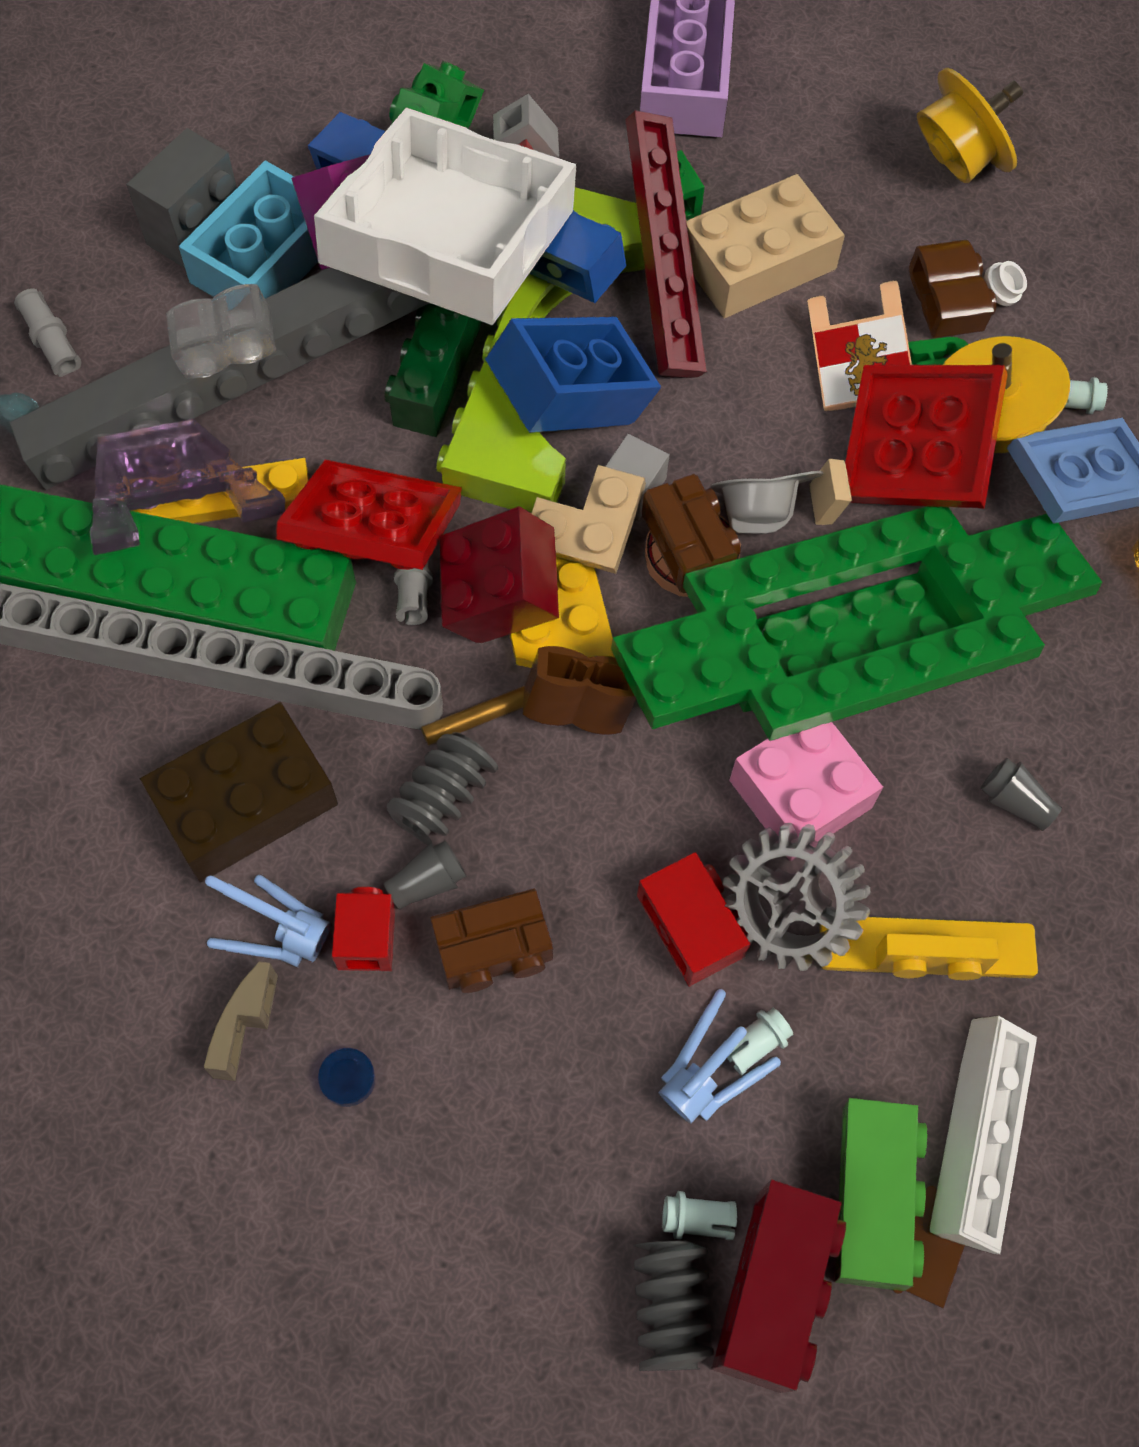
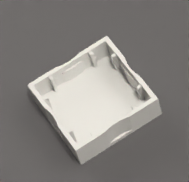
M405 108L375 143L373 151L366 162L346 177L314 215L318 263L493 325L572 214L576 164L517 144L489 139L466 127Z

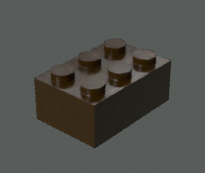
M281 701L139 778L200 883L205 881L207 876H214L338 805L331 781Z

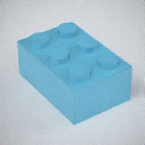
M265 160L178 246L189 283L239 312L299 283L318 263V259L291 179L294 176Z

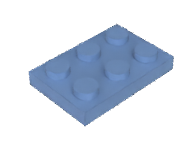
M1123 418L1036 432L1029 436L1013 439L1007 447V450L1053 524L1139 506V442Z

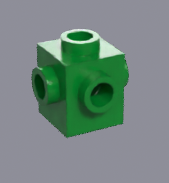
M442 61L440 67L424 63L421 71L415 76L411 88L422 89L459 103L454 124L468 129L484 89L463 79L466 71L449 62Z

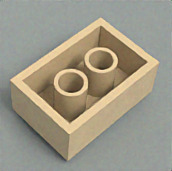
M798 174L686 221L694 277L723 318H727L835 270L845 237L844 233Z

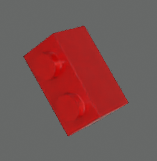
M696 852L641 879L637 891L639 901L689 987L743 959L750 946V942L745 936L748 934L743 926L740 927L735 919L739 917L738 911H731L728 907H725L726 902L721 895L724 892V888L718 873L712 865L707 864L704 866Z

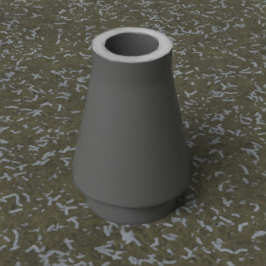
M1005 758L995 767L981 786V790L989 796L987 800L989 803L1035 825L1041 831L1048 828L1062 810V807L1053 801L1022 762L1015 764L1010 759Z
M444 840L436 846L431 842L394 877L384 882L388 893L392 895L393 902L397 908L401 910L409 904L458 888L456 883L467 877L453 850L447 841Z

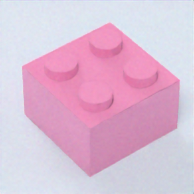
M832 722L773 741L766 739L736 758L729 780L765 829L771 828L779 836L780 827L785 823H792L799 837L802 828L807 824H811L815 827V841L817 842L827 832L835 833L872 809L883 789L881 783ZM786 856V857L789 859V861H792L793 859L796 858V857Z

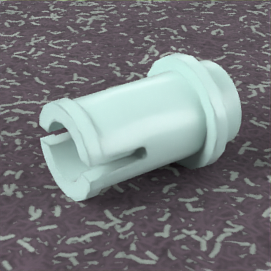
M1092 377L1089 382L1070 380L1069 398L1064 408L1086 409V414H1093L1095 410L1102 411L1107 399V383H1100L1099 379Z
M775 1008L770 1009L768 1012L763 1010L757 1012L758 1019L745 1028L747 1031L746 1036L727 1057L730 1063L732 1061L735 1063L734 1068L740 1075L746 1073L747 1069L777 1046L782 1049L788 1046L787 1039L793 1035V1031L785 1018Z
M678 1191L676 1197H665L662 1228L663 1232L673 1233L674 1239H682L683 1234L719 1237L726 1240L734 1239L735 1229H731V1227H736L737 1224L735 1201L720 1202L686 1198L685 1192Z

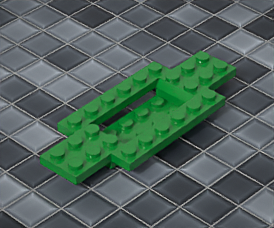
M927 506L686 573L683 588L697 613L613 637L611 651L651 729L739 703L743 712L753 711L768 740L773 741L822 724L837 721L1038 658L1045 644L1025 616L1096 595L1102 581L1059 523L1053 524L1047 513L968 536L949 507ZM921 561L918 572L905 577L757 619L756 613L753 610Z

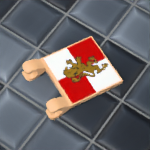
M897 281L880 284L884 315L830 325L826 298L818 296L808 299L824 411L856 407L864 365H912Z

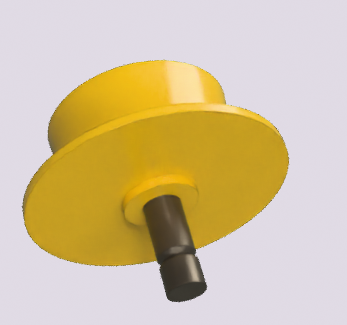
M950 68L941 70L938 73V85L942 98L917 113L919 127L935 158L941 164H944L963 183H970L989 162L1004 172H1011L1017 166V157L1010 137L997 115L1009 106V103L1015 102L1024 94L1021 86L1013 80L1002 89V92H998L986 101L979 91L961 74Z
M1012 336L982 339L959 349L943 364L1005 366L1008 375L994 453L1009 452L1007 447L1013 439L1044 431L1046 426L1052 423L1063 411L1069 398L1070 377L1064 362L1050 348L1030 339Z

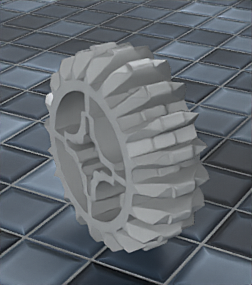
M785 823L780 827L779 836L771 828H766L759 833L760 842L752 838L747 840L742 845L745 855L737 854L731 859L729 864L736 874L726 876L722 884L735 892L724 899L726 902L725 907L738 911L739 917L735 919L739 926H743L748 934L745 936L750 944L756 941L761 946L757 952L758 960L764 961L772 952L776 953L778 969H785L793 957L799 970L806 971L812 965L813 959L821 967H824L832 961V952L839 956H844L850 949L847 939L857 940L863 933V929L856 921L865 920L870 914V909L858 902V900L868 897L871 893L870 887L865 884H854L853 881L865 872L864 866L862 864H855L848 868L844 861L852 854L851 847L845 846L836 853L830 848L835 841V835L831 832H827L819 842L815 841L816 831L814 825L807 824L802 828L799 837L793 824ZM782 856L798 857L806 860L803 867L797 873H788L779 868L774 872L764 866L768 860ZM822 872L833 887L836 897V908L831 906L833 900L823 894L820 889L819 878ZM805 879L799 890L803 894V897L800 899L803 902L787 914L792 904L788 897L793 894L788 892ZM758 893L769 901L772 907L771 919L763 911ZM794 921H804L812 926L818 922L827 928L824 932L808 936L786 932Z

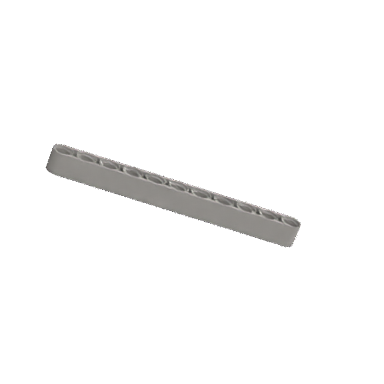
M0 583V644L413 729H421L422 726L439 720L443 714V701L439 680L432 672L423 668ZM39 617L34 623L26 625L31 619ZM87 627L82 633L73 635L79 628ZM136 636L132 642L120 645L124 639ZM185 646L179 653L167 654L174 647ZM234 656L228 663L222 665L215 664L221 657ZM274 665L282 666V669L277 673L271 675L263 674L264 670ZM321 675L332 677L327 683L321 685L311 683L313 679ZM368 685L381 687L378 692L371 695L359 693L361 689ZM416 695H426L431 698L421 705H413L408 702Z

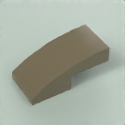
M259 961L246 975L226 1005L215 1028L204 1064V1069L213 1079L235 1081L246 1027L268 1029L278 978L271 963Z

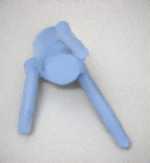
M257 875L254 878L256 885L290 910L284 912L214 876H207L205 878L207 886L280 923L276 931L275 940L283 943L282 948L229 939L209 938L207 941L209 948L278 959L295 967H298L302 957L312 962L316 960L331 928V923L322 919L324 914L305 906L262 875Z
M718 989L715 992L676 1061L661 1077L666 1085L658 1093L671 1108L690 1124L699 1115L707 1121L720 1106L764 1078L768 1073L779 1067L781 1063L778 1057H772L713 1096L711 1093L717 1088V1084L710 1076L746 1036V1029L740 1026L720 1045L701 1068L692 1063L687 1070L685 1069L726 996V992L723 989Z

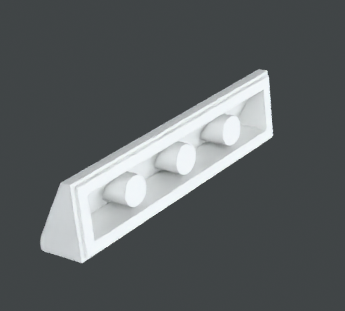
M1000 1016L977 1018L971 1021L960 1067L930 1224V1232L941 1238L992 1254H1000L1037 1040V1037Z

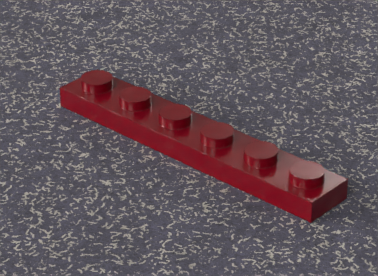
M635 110L625 120L659 375L700 377L707 370L672 117Z

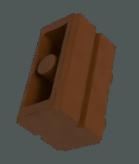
M695 474L674 480L670 485L666 483L648 489L644 493L642 516L679 591L683 594L686 593L683 588L686 573L736 560L737 556L741 553L740 542L736 532L732 527L724 528L719 518L720 504L712 488L704 489L698 475Z
M535 888L430 917L449 990L460 987L462 993L477 992L493 984L492 977L513 972L515 978L533 976L546 968L545 962L553 960L552 941Z

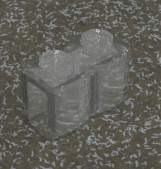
M257 284L230 287L221 291L212 299L189 300L174 306L166 313L171 357L185 378L209 377L226 369L230 364L254 363L268 357L277 350L270 307Z

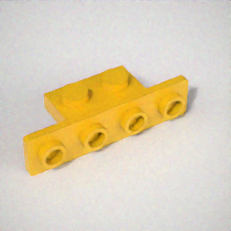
M867 917L865 920L856 921L863 929V933L857 940L847 939L850 946L848 952L844 956H839L832 952V961L827 966L822 967L824 970L893 973L894 976L900 978H919L927 974L948 975L953 980H974L982 976L1033 978L1038 973L1035 929L1029 923ZM820 924V933L826 931L827 928Z

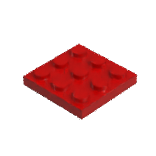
M864 365L845 461L852 499L850 503L985 509L1008 375L1005 366Z
M325 459L278 519L276 539L292 542L303 549L320 548L342 553L345 557L351 559L368 558L390 563L398 569L409 570L415 568L423 570L437 546L440 536L445 532L460 505L462 487Z

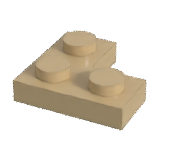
M598 465L583 510L537 497L531 514L554 527L556 557L616 574L646 485L645 478Z

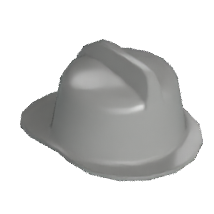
M811 471L773 479L727 480L714 483L710 488L714 492L722 493L729 526L736 533L768 534L776 532L785 526L793 516L798 484L818 478L824 472Z

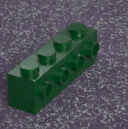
M432 303L417 310L414 335L412 339H405L400 353L401 366L397 375H390L385 388L384 398L385 402L390 403L394 427L437 438L482 321Z

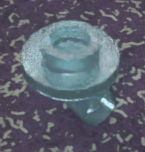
M15 392L11 395H1L0 424L15 438L9 422L38 409L39 406L36 401L22 393Z

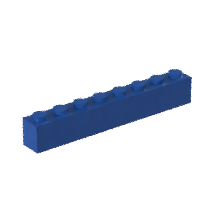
M339 112L308 144V148L316 169L371 154L375 143L386 131L372 126L363 119L358 120ZM573 210L529 274L596 303L626 267L621 232L616 231L607 224H600L583 217Z

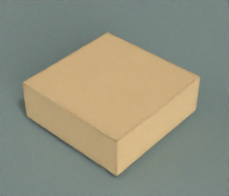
M828 459L820 470L824 474L813 479L809 484L816 525L833 524L852 501L844 460Z

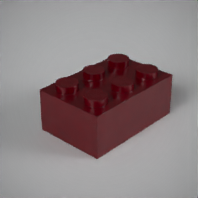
M772 1179L756 1195L711 1370L778 1393L797 1391L800 1380L804 1382L809 1381L817 1354V1344L809 1342L812 1325L816 1317L824 1318L832 1291V1282L823 1280L830 1256L838 1257L846 1232V1222L838 1219L842 1202Z

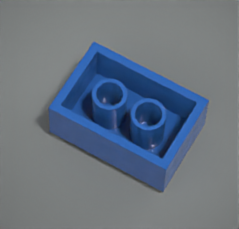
M617 317L512 318L485 358L529 433L629 425L637 420L661 389V385Z

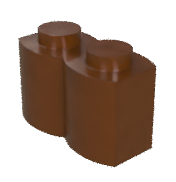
M968 240L916 246L909 265V273L917 298L921 302L922 311L931 336L939 338L985 331L991 316L996 311V296L994 291L988 288L982 277L983 262L980 254L975 253L973 246Z
M545 646L538 648L524 687L523 715L542 724L555 726L574 724L591 733L612 735L622 732L636 698L615 657L594 656L588 658L584 654L569 648Z

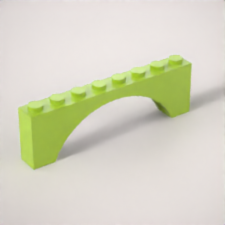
M575 187L573 205L575 212L597 223L607 224L616 231L621 232L626 267L621 273L644 270L645 265L637 204ZM531 274L526 277L497 318L498 329L496 334H489L485 341L482 354L483 366L481 371L474 370L471 375L467 391L469 400L465 408L459 407L457 409L452 425L454 436L450 445L444 444L442 446L436 466L437 472L442 473L443 484L462 487L461 496L507 509L520 506L532 513L537 497L558 503L565 484L566 458L554 449L540 432H528L485 358L512 318H545L562 300L573 294Z

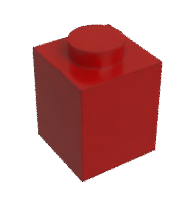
M356 887L351 890V893H337L332 958L338 970L392 971L395 906L391 894H383L381 889L374 887Z

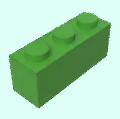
M849 1098L843 1107L839 1202H842L838 1219L846 1222V1232L841 1251L836 1258L835 1283L905 1291L913 1286V1277H922L924 1245L923 1241L914 1240L915 1216L923 1217L926 1188L924 1181L916 1180L917 1158H924L926 1154L927 1125L926 1123H918V1105Z

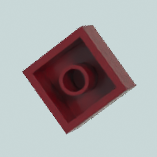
M518 506L440 536L442 627L475 643H485L559 618L555 530L553 526Z

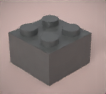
M188 128L178 135L126 184L146 245L183 268L185 266L178 246L237 189L229 153Z

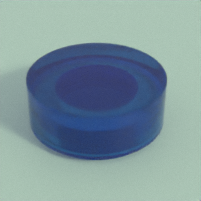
M343 1048L329 1054L322 1062L318 1074L319 1086L325 1097L333 1104L342 1107L355 1106L366 1100L373 1091L376 1080L375 1070L370 1059L363 1052L353 1048Z

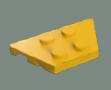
M556 557L559 618L509 634L516 665L531 668L538 648L545 646L569 648L584 654L588 658L594 656L614 657L611 651L613 637L595 568Z

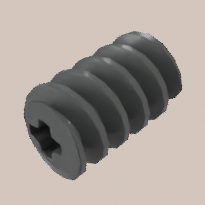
M458 732L442 735L437 740L438 750H431L425 755L426 766H418L413 770L412 779L414 782L406 781L399 788L401 798H392L387 803V811L390 817L402 829L426 845L432 842L428 836L430 832L441 836L448 835L449 830L441 820L443 815L454 820L461 818V812L453 804L455 800L468 805L472 804L474 798L466 788L468 784L480 789L485 787L486 781L478 770L481 768L495 773L499 769L497 763L482 746Z
M686 1241L647 1242L634 1245L637 1248L650 1252V1254L635 1260L634 1270L651 1276L650 1280L636 1285L635 1295L653 1302V1304L638 1310L636 1318L640 1322L654 1326V1330L638 1336V1346L655 1352V1356L639 1362V1371L700 1369L698 1368V1362L713 1356L714 1348L696 1342V1336L713 1328L711 1322L695 1317L694 1311L711 1304V1298L694 1292L693 1286L709 1279V1272L692 1267L691 1261L708 1254L707 1247Z

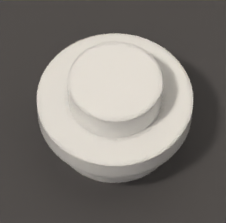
M1014 262L995 263L984 274V280L988 288L994 291L996 302L1000 305H1013L1020 300L1022 293L1026 290V276L1023 270Z

